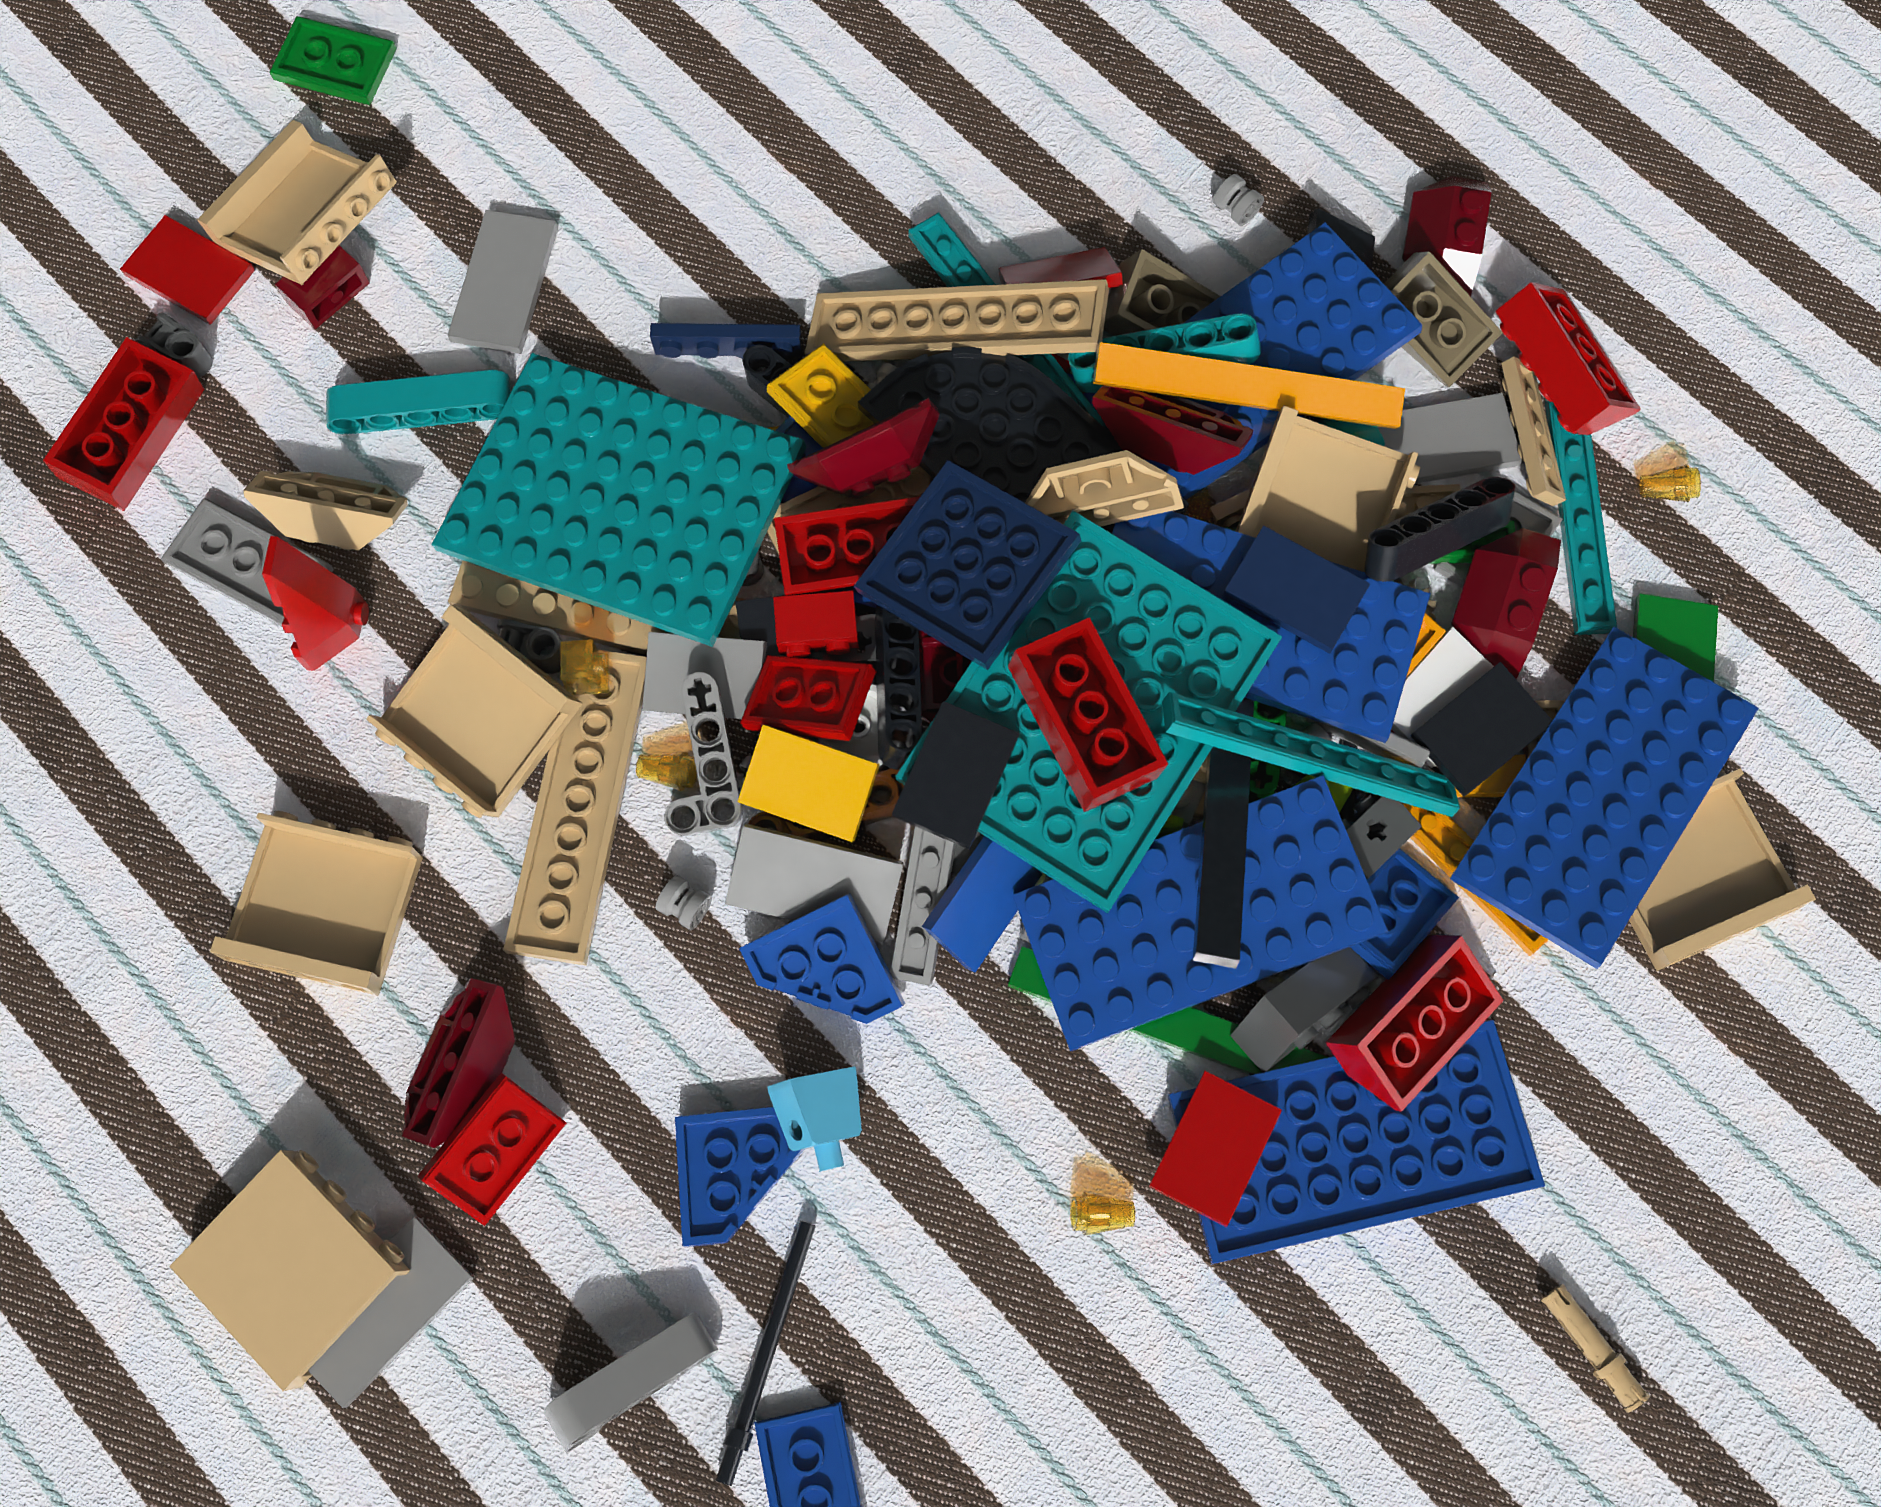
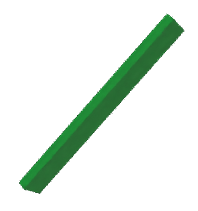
M1022 946L1008 987L1052 1003L1033 950ZM1191 1007L1128 1030L1248 1075L1262 1073L1230 1036L1239 1026L1238 1024ZM1296 1047L1268 1071L1329 1057L1304 1048L1299 1050Z

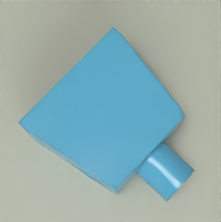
M856 1067L792 1078L767 1086L789 1149L798 1151L814 1147L819 1172L844 1166L839 1141L859 1136L862 1131Z

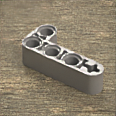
M695 672L684 680L682 684V698L701 795L672 801L664 813L666 826L673 833L680 836H693L728 829L740 822L743 815V805L737 802L740 790L720 689L716 681L709 674ZM703 683L707 689H711V692L705 694L706 705L709 710L716 707V712H702L698 698L693 695L691 696V692L697 691V684ZM694 711H698V712H702V713H699V714H697V715L694 716V713H693V712H694ZM707 721H713L719 725L718 737L710 742L702 741L698 736L699 727ZM714 760L724 761L727 766L725 777L719 781H711L706 776V767ZM721 799H729L735 806L733 816L726 821L717 820L713 814L714 805ZM682 807H690L695 814L693 824L686 829H679L674 823L675 812Z
M693 1312L556 1397L546 1406L543 1414L564 1451L567 1453L593 1437L601 1430L602 1426L710 1358L718 1351V1348L697 1313Z

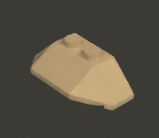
M1127 450L1046 468L1025 502L1027 505L1061 524H1064L1071 512L1075 511L1098 526L1184 508L1177 479Z
M260 471L243 490L244 497L284 536L301 539L309 543L317 542L338 546L345 550H360L391 527L408 505L406 497L400 496L387 485L318 472L287 471L274 474L272 471Z

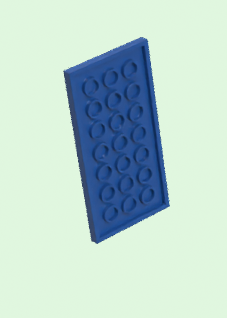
M1323 223L1184 322L1189 323L1233 314H1248L1256 321L1261 345L1260 356L1256 361L1248 365L1353 381L1422 331V324L1326 223ZM1085 392L1083 395L1087 398V400H1088V401L1091 403V405L1093 406V404H1092L1093 396H1094L1097 392H1094V393H1086V392ZM1182 397L1229 414L1240 421L1243 426L1253 429L1252 437L1239 455L1195 475L1187 472H1177L1170 466L1153 460L1145 461L1175 477L1181 497L1187 501L1267 444L1279 411Z
M1173 511L1115 523L1113 535L1282 636L1244 698L1386 743L1390 736L1431 593L1393 581H1376L1369 578L1365 572L1332 562L1370 583V586L1332 652L1329 654L1223 595L1227 585L1256 539L1255 537Z
M1613 627L1452 874L1450 880L1598 969L1625 928L1759 707L1620 629Z
M1323 775L1249 803L1240 961L1236 969L1193 961L1203 822L1154 840L1109 913L1101 910L1054 879L1013 894L1070 1051L1080 1049L1388 933Z
M1494 1020L1484 1022L1402 1112L1394 1110L1349 1077L1335 1056L1228 1080L1227 1082L1282 1109V1112L1229 1225L1224 1227L1199 1213L1198 1216L1210 1263L1213 1265L1544 1187L1545 1183ZM1196 1088L1168 1095L1176 1128Z

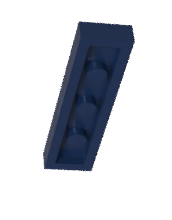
M651 323L650 339L655 355H662L667 358L691 355L707 359L716 358L717 356H736L743 359L746 350L755 345H766L784 359L802 357L803 353L800 325Z

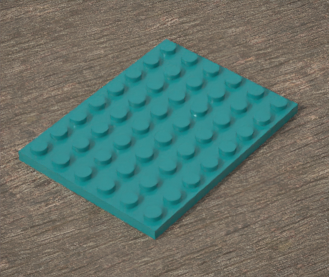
M531 353L434 538L432 546L436 551L713 647L794 474L789 471L787 464L801 459L807 447L802 439Z
M1072 511L1063 525L1080 534V544L990 668L986 670L972 661L945 702L1020 733V737L978 832L1101 910L1109 913L1213 746L1166 733L1162 707L1163 699L1170 692L1236 712L1282 636L1075 511ZM1090 617L1165 756L1168 766L1157 779L1084 812L1016 684L1008 665L1016 649ZM935 718L896 775V780L905 785Z

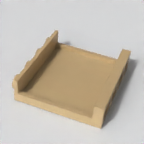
M292 120L197 221L217 245L302 285L397 181L380 155L376 154L367 163L314 141L302 123Z
M1283 406L1278 412L1235 531L1256 538L1264 525L1330 562L1365 572L1368 536L1373 530L1403 517L1407 503L1401 501L1406 487L1412 488L1418 477L1420 466L1415 465L1419 453L1412 452L1407 455L1297 416L1298 410Z
M450 604L441 616V618L449 623L443 634L382 717L369 715L366 720L377 728L375 734L378 738L391 746L398 745L406 752L403 757L407 762L420 770L427 769L435 776L432 781L436 786L449 794L455 792L464 800L461 805L469 813L478 818L482 816L499 818L583 703L469 611Z
M1741 768L1729 774H1726L1721 769L1629 919L1656 971L1792 913L1816 900L1808 884L1796 889L1735 781L1744 774Z
M274 811L273 816L258 813L256 818L265 825L226 938L215 936L210 952L224 961L379 996L423 857L412 847V842L403 838L389 836L388 841L374 839L375 835L369 831L351 828L349 833L336 830V825L319 819H313L312 823L308 824L299 822L297 816L283 811Z
M280 1150L169 1266L282 1391L301 1388L312 1376L308 1370L396 1276L407 1275L410 1272V1269L402 1261L405 1257L403 1252L389 1240L383 1241L373 1231L376 1225L372 1219L360 1210L354 1211L345 1201L347 1198L346 1192L334 1181H326L316 1171L319 1168L316 1160L303 1150H299V1152Z

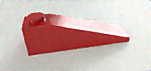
M270 536L262 576L274 606L283 607L284 619L282 627L285 633H293L296 641L291 646L294 657L306 670L315 671L360 638L362 625H366L368 621L369 607L355 587L281 538Z

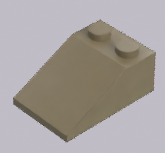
M1141 249L1119 265L1123 284L1110 289L1104 331L1113 336L1183 324L1221 296Z
M1430 252L1413 253L1384 283L1422 324L1421 333L1403 345L1402 348L1446 387H1450L1503 334L1498 326Z

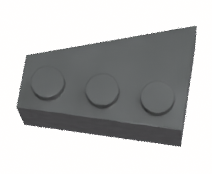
M1350 947L1311 961L1265 994L1230 1036L1262 1073L1267 1072L1296 1047L1300 1050L1310 1043L1319 1034L1317 1031L1323 1026L1327 1030L1345 1014L1343 1009L1346 1006L1354 1010L1371 994L1366 988L1378 975Z

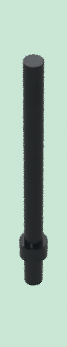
M804 1221L799 1222L734 1425L728 1426L723 1444L727 1446L715 1480L717 1482L732 1486L743 1451L748 1452L753 1437L750 1429L816 1228L813 1224Z

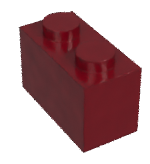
M338 245L302 285L282 276L275 283V286L285 302L316 330L368 286L370 282L361 265Z

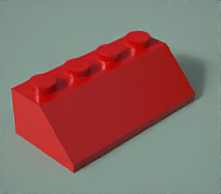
M1530 282L1495 311L1502 321L1500 323L1501 331L1518 346L1521 351L1518 355L1520 361L1529 371H1533L1540 381L1538 384L1539 391L1548 401L1554 403L1559 411L1557 415L1558 421L1566 431L1573 434L1590 435L1641 410L1564 289Z
M921 496L774 518L785 596L854 586Z
M1428 935L1389 980L1386 979L1325 1043L1349 1077L1394 1110L1402 1112L1504 1000L1461 935Z

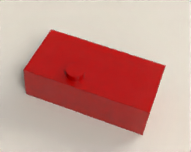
M126 337L43 459V462L58 479L125 511L205 389L192 369Z
M1090 617L1015 650L1008 668L1084 812L1149 783L1160 776L1168 766V762Z

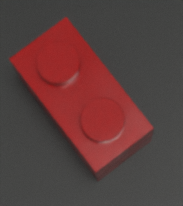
M853 591L773 597L776 643L779 654H787L789 658H804L810 656L812 651L826 650L827 654L842 655L849 653L850 648H859Z

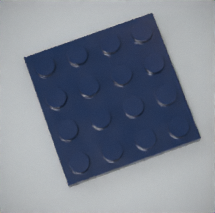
M947 461L854 587L859 594L988 670L1080 544L1081 537L1078 532L956 464Z

